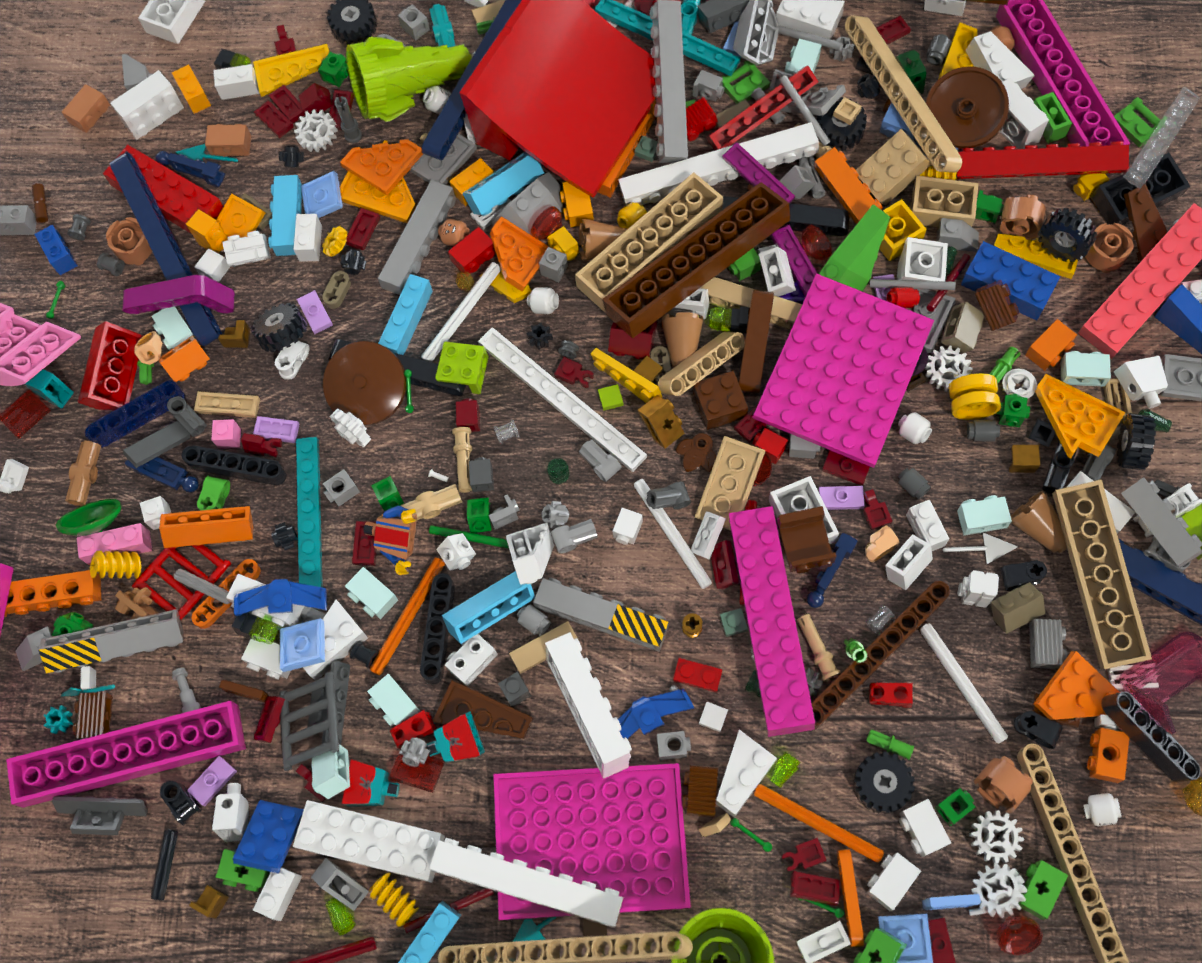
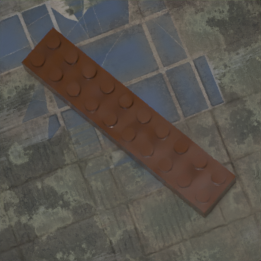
M760 182L603 298L606 315L631 338H634L790 221L789 203Z

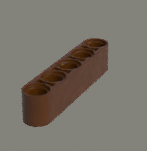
M753 290L739 380L741 391L760 392L774 292Z

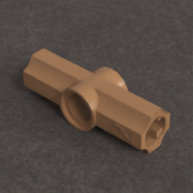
M86 440L81 442L76 463H72L69 469V479L71 482L65 500L69 504L75 506L86 505L90 486L95 483L98 476L96 464L101 449L98 443Z

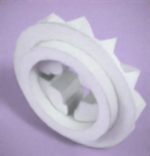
M1013 369L1007 372L1002 380L1003 391L1007 395L1018 394L1028 399L1034 395L1037 388L1035 377L1024 369ZM1024 380L1022 388L1015 390V383L1018 384Z

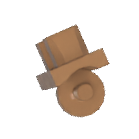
M146 587L141 590L134 588L133 591L129 590L124 593L120 590L115 595L119 599L115 609L122 614H129L132 609L135 613L131 619L158 614L150 606L153 601L149 598L151 590Z

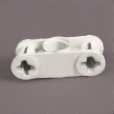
M1190 483L1167 497L1168 501L1175 508L1174 516L1176 518L1202 504V499H1198L1192 491ZM1138 515L1133 518L1145 531V537L1153 535Z

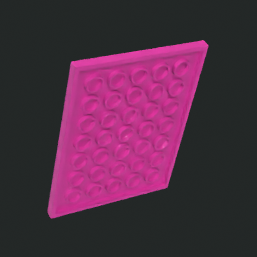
M816 274L755 410L753 419L874 468L934 320Z
M679 763L629 766L604 779L598 768L494 774L496 853L505 856L504 861L513 863L514 859L526 862L527 868L536 870L537 866L550 870L549 875L559 877L561 873L573 877L572 882L582 884V881L596 884L595 889L604 892L605 888L619 891V896L623 897L619 913L691 908ZM498 892L499 920L574 916Z

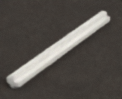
M492 262L421 355L424 361L432 362L443 348V343L450 339L501 271L499 265Z
M644 479L636 481L634 483L635 489L700 587L705 589L712 584L711 579L664 509H652V507L648 506L646 499L650 488Z
M930 623L920 628L921 634L995 742L999 744L1006 740L1008 735Z

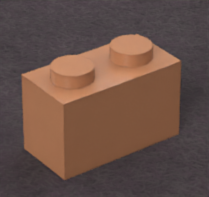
M85 84L64 108L62 114L71 125L87 133L101 115L107 111L110 104L103 93Z
M216 124L207 126L205 146L210 155L249 156L251 134L246 125Z

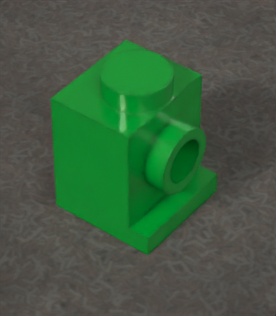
M979 190L975 219L996 223L998 216H1002L1003 199L993 195H984V191Z
M959 788L934 808L950 827L972 811L975 805L973 804L974 799L966 790L962 791ZM952 803H957L959 805L958 811H955L951 807Z

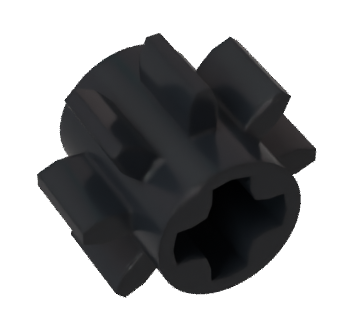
M866 74L857 82L858 90L856 92L861 98L872 99L880 93L881 86L875 76Z
M285 145L284 150L279 151V161H283L285 167H299V163L304 162V152L299 151V146Z
M349 250L346 252V255L341 256L340 264H342V268H344L346 273L358 275L361 270H365L367 261H365V257L360 251Z
M542 323L536 326L531 325L532 330L527 333V338L530 339V346L535 345L538 347V350L545 346L549 347L548 341L553 340L550 326L545 328Z
M285 522L275 525L276 529L271 535L276 547L282 546L284 550L293 548L294 541L298 540L293 525L287 526Z

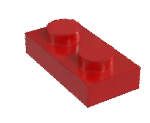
M679 658L673 681L717 693L723 669Z

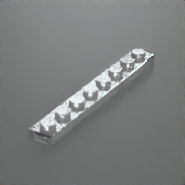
M1185 86L1179 91L1123 178L1141 189L1201 97Z

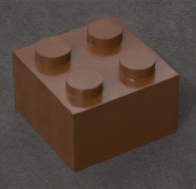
M734 371L699 381L693 386V395L707 430L741 420L747 415L748 406Z

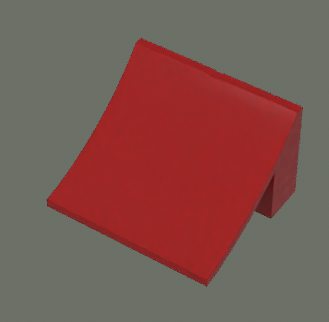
M522 0L459 93L477 145L508 160L512 159L520 147L556 175L594 198L656 101V97L653 95L654 85L656 84L652 74L655 62L650 53L608 23L584 0Z

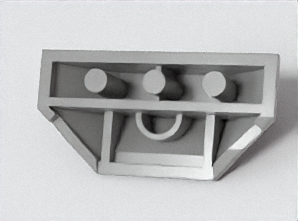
M750 0L738 22L733 50L756 66L773 61L779 26L776 14L772 8V0Z
M547 172L515 197L491 222V225L494 226L502 216L533 237L537 236L563 212L560 196L562 186Z

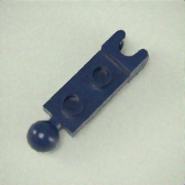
M160 151L155 156L156 162L163 166L171 165L173 170L204 179L207 184L219 187L225 177V173L218 171L221 166L207 161V163L198 159L195 161L185 155L169 154L166 151Z
M156 457L137 468L129 460L125 461L126 467L174 490H178L180 485H182L184 491L192 493L199 487V482L195 477H186L188 472L185 469Z
M845 533L841 534L833 550L837 556L835 562L825 572L820 571L815 580V583L818 584L816 590L807 595L806 599L810 607L819 608L823 605L825 591L843 559H849L858 542L855 538Z

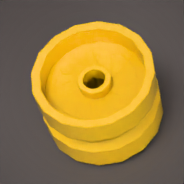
M982 373L961 376L949 383V395L953 400L951 403L952 415L955 418L975 420L989 417L1000 411L1001 404L1000 397L996 394L998 384L995 376Z

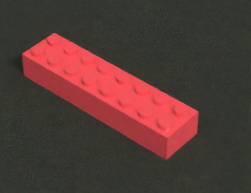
M1194 203L1078 332L1079 335L1103 354H1109L1110 359L1120 351L1202 260V208Z

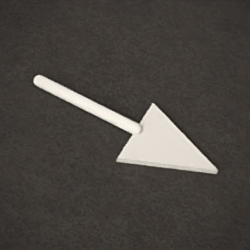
M983 533L984 546L943 548V551L985 550L986 564H989L1018 548V546Z

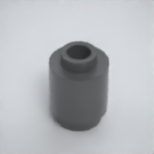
M939 34L932 38L926 54L927 61L930 64L941 65L945 61L951 45V41L946 35Z
M973 420V422L967 423V439H972L973 442H995L996 437L1000 436V425L996 424L995 420Z
M906 468L898 476L900 479L898 484L913 498L916 497L920 500L931 489L928 485L929 482L914 468L910 470Z

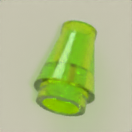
M784 752L782 756H779L770 781L781 788L799 769L800 761Z
M333 898L325 904L334 932H338L340 936L345 935L356 926L354 922L355 917L339 900Z

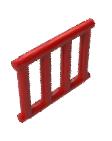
M204 544L191 546L217 566L209 577L175 550L177 547L164 548L131 587L140 590L145 587L151 590L149 598L166 612L176 610L177 608L145 583L154 573L157 574L187 599V602L178 610L180 620H182L205 594L197 590L195 593H192L182 583L174 579L161 565L170 556L189 573L214 584L231 565V562L226 559L222 560Z

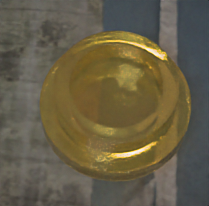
M468 272L457 274V286L465 292L470 291L471 287L474 286L472 276Z

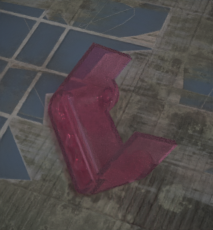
M1182 632L1150 653L1151 660L1136 663L1123 672L1119 678L1123 689L1130 693L1171 734H1174L1176 730L1169 714V708L1165 702L1197 679L1202 681V637L1193 632ZM1148 683L1159 684L1158 688H1142Z

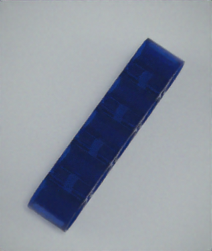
M168 380L91 423L85 429V436L90 441L98 443L101 448L106 447L169 411L167 408L168 401L177 396L185 399V393L175 381Z

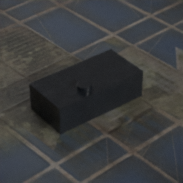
M1169 152L1100 185L1093 192L1091 198L1108 225H1113L1114 223L1123 225L1129 222L1124 194L1143 184H1146L1156 208L1181 197L1191 187Z

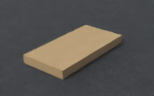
M724 436L694 518L703 520L706 511L726 518L723 528L731 531L729 513L744 511L765 450Z

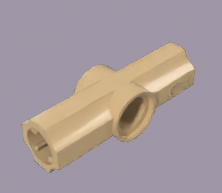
M454 484L436 492L427 491L421 493L416 497V500L401 506L409 510L415 509L416 512L413 514H417V520L422 518L431 519L438 516L442 510L462 503V500Z

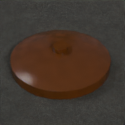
M968 66L954 69L939 78L927 96L926 105L954 147L963 149L981 146L992 140L1000 132L1008 116L1009 98L1004 84L995 74L980 67Z
M359 341L344 346L333 355L324 372L323 391L329 407L333 412L336 409L342 410L346 414L350 412L360 419L363 425H374L388 419L400 407L405 396L406 377L404 376L405 370L403 365L391 350L378 343Z

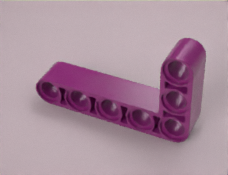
M192 275L125 289L123 291L122 310L128 314H140L197 302L219 313L234 312V290L206 276Z

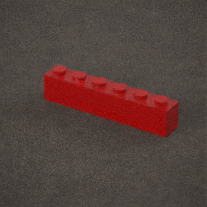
M808 65L788 78L799 95H802L819 82ZM780 83L709 134L706 139L714 151L729 147L793 100L782 83Z

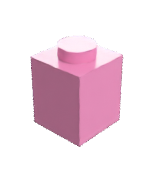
M213 420V443L219 449L240 448L241 428L235 420Z

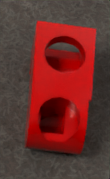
M872 683L869 685V703L873 705L912 708L913 683Z
M423 710L393 727L390 733L396 747L402 748L405 740L410 742L411 738L421 739L426 735L433 734L437 728L431 714Z

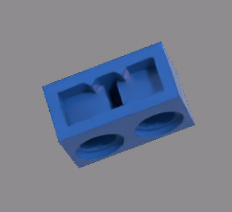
M53 225L35 233L49 263L59 275L78 266L63 237Z

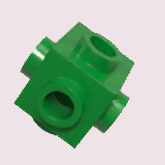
M329 52L327 57L322 60L319 68L322 80L340 87L345 78L349 76L346 57L342 54Z
M1018 394L1005 395L1002 402H1000V411L996 413L999 415L998 424L1020 427L1023 421L1029 417L1030 406H1027V398L1021 397Z
M71 612L56 619L52 636L90 629L94 625L84 620L81 614Z

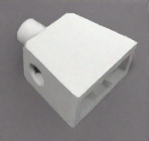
M1160 356L1125 362L1114 371L1130 400L1144 399L1148 409L1161 404L1158 394L1167 389L1168 384Z
M229 783L227 784L226 794L217 795L212 830L225 842L241 841L249 824V803L241 794V784Z

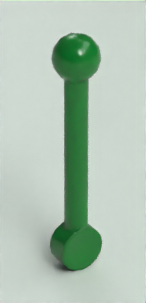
M59 281L56 284L58 289L51 308L46 313L48 319L54 317L53 312L61 290L66 287L63 281Z
M409 369L404 371L407 388V406L405 411L412 413L414 411V406L411 404L410 385L412 372Z
M737 818L731 819L730 824L732 827H738L763 846L765 852L772 850L771 843H765L741 825Z
M806 900L834 913L836 918H841L844 915V911L841 908L835 909L824 903Z

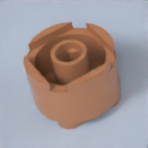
M1035 195L1006 198L1000 231L1005 235L1023 236L1026 240L1037 238L1045 219V205L1038 201V197Z
M127 217L125 218L126 220L120 222L117 220L107 230L106 239L108 246L116 257L123 260L125 264H135L137 266L143 264L151 255L152 250L137 219Z
M1107 223L1098 226L1095 229V232H1097L1096 240L1085 256V259L1094 268L1101 270L1103 273H1110L1119 269L1134 248L1132 233L1125 226L1118 223L1113 225H1106Z
M1003 756L1001 759L993 758L976 777L974 784H979L978 792L991 805L996 808L1003 806L1007 808L1004 812L1013 813L1031 791L1033 780L1027 774L1021 773L1015 768L1012 760Z

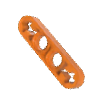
M246 559L218 587L230 591L229 584L235 581L238 574L256 580L261 572L260 566L256 561ZM248 566L254 570L253 573L247 572L246 568ZM208 596L192 613V622L201 629L209 628L232 603H223L220 607H214L213 602L215 599ZM208 606L215 611L213 614L207 609ZM201 614L207 618L205 622L200 621L199 616Z
M849 849L837 850L850 946H864L851 852Z

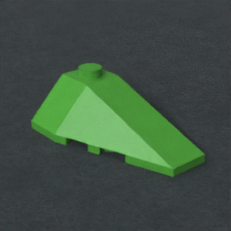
M872 205L833 253L819 274L863 291L872 277V270L877 261L878 251L891 216L877 206Z

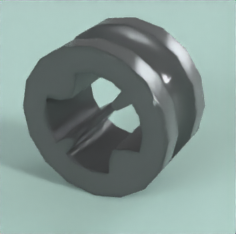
M562 341V347L559 348L558 352L566 358L575 359L577 356L575 352L579 351V346L571 341Z

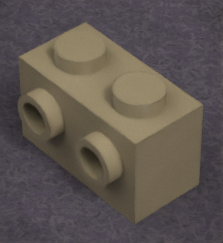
M968 302L952 307L941 343L947 347L952 346L953 351L960 348V354L973 350L977 344L979 331L982 328L984 313Z
M1030 582L991 602L993 619L1006 634L1045 614L1043 594Z

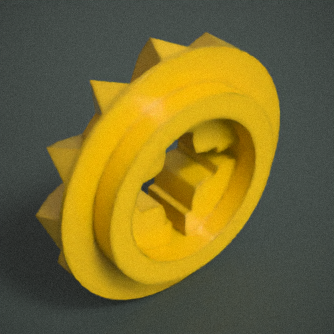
M338 226L333 228L331 232H328V236L324 238L325 242L322 244L323 253L332 257L343 249L347 240L346 229Z

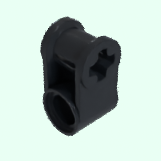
M1038 560L1009 564L999 569L1006 591H1013L1029 582L1033 586L1038 585L1047 573L1045 564Z
M1027 711L1018 715L1013 723L1015 730L1019 734L1049 749H1055L1063 730L1061 724L1033 711ZM1025 719H1028V724L1030 725V727H1027V722L1024 721Z
M167 781L161 786V798L181 825L184 826L187 823L186 820L196 812L200 813L203 810L198 801L187 791L183 784ZM176 786L177 794L171 798L169 792Z

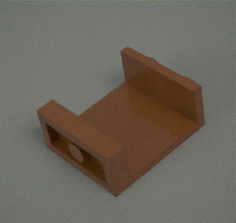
M823 506L778 516L777 524L790 572L805 573L813 567L824 569L832 566V563L835 562L837 556L836 553L831 551L823 521L825 516Z

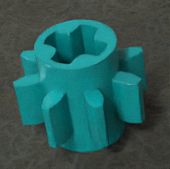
M63 705L58 710L50 707L51 711L44 715L47 722L44 724V727L51 728V733L57 734L59 730L66 733L67 728L74 724L71 722V716L74 714L66 711L67 707Z

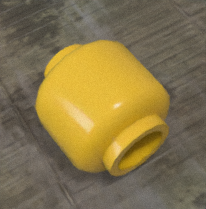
M632 202L619 210L617 223L619 227L629 229L647 211L640 204Z

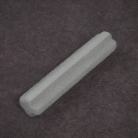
M178 569L174 574V579L225 604L230 603L226 598L229 591L183 569Z

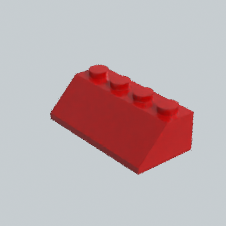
M107 321L95 328L78 403L98 410H128L137 362L139 361L134 353V349L143 335Z

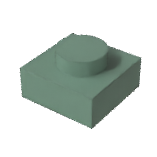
M642 136L634 151V155L653 162L656 156L658 141Z
M741 608L720 614L726 637L748 631Z

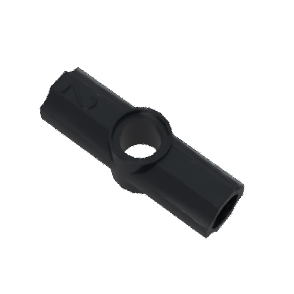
M1060 440L1042 486L1045 494L1053 496L1052 493L1055 490L1064 488L1076 454L1075 451L1072 458H1069Z

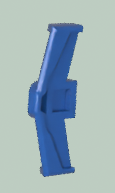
M287 579L273 580L270 584L236 594L234 597V615L241 616L242 614L267 606L269 614L293 613V604L327 611V590L323 587L290 582Z
M684 688L648 698L643 696L634 701L632 706L618 718L621 726L619 732L622 738L627 739L638 729H641L643 734L646 735L664 725L661 719L662 716L695 708Z

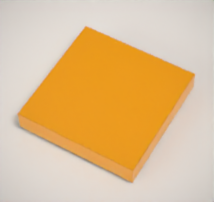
M231 193L216 220L227 237L239 235L240 238L248 237L247 233L256 231L266 213Z

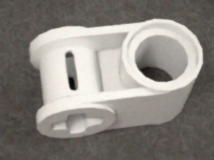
M298 341L291 343L289 348L283 347V350L280 351L275 359V366L283 379L289 380L297 375L303 361L308 356V344Z

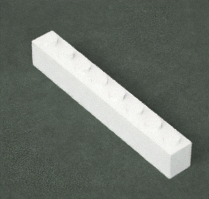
M445 838L444 842L438 840L429 867L433 872L615 928L623 897L619 896V891L605 888L604 892L595 889L596 884L582 881V884L572 882L573 877L560 873L559 877L549 875L550 870L538 866L536 870L527 868V863L514 859L513 863L504 861L505 856L491 852L490 856L482 854V849L468 845L467 849L458 846V841Z

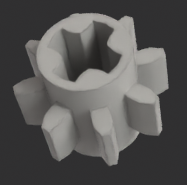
M840 36L837 40L833 39L843 43L841 51L830 48L829 53L834 54V60L844 62L847 57L851 58L855 45L850 44V38Z
M552 501L551 505L547 504L543 508L542 519L545 523H548L550 528H558L560 525L564 526L568 521V509L566 505H561V502Z
M411 738L410 742L405 740L399 754L404 755L402 761L413 767H417L419 762L424 764L430 750L425 749L427 746L426 742L419 738Z

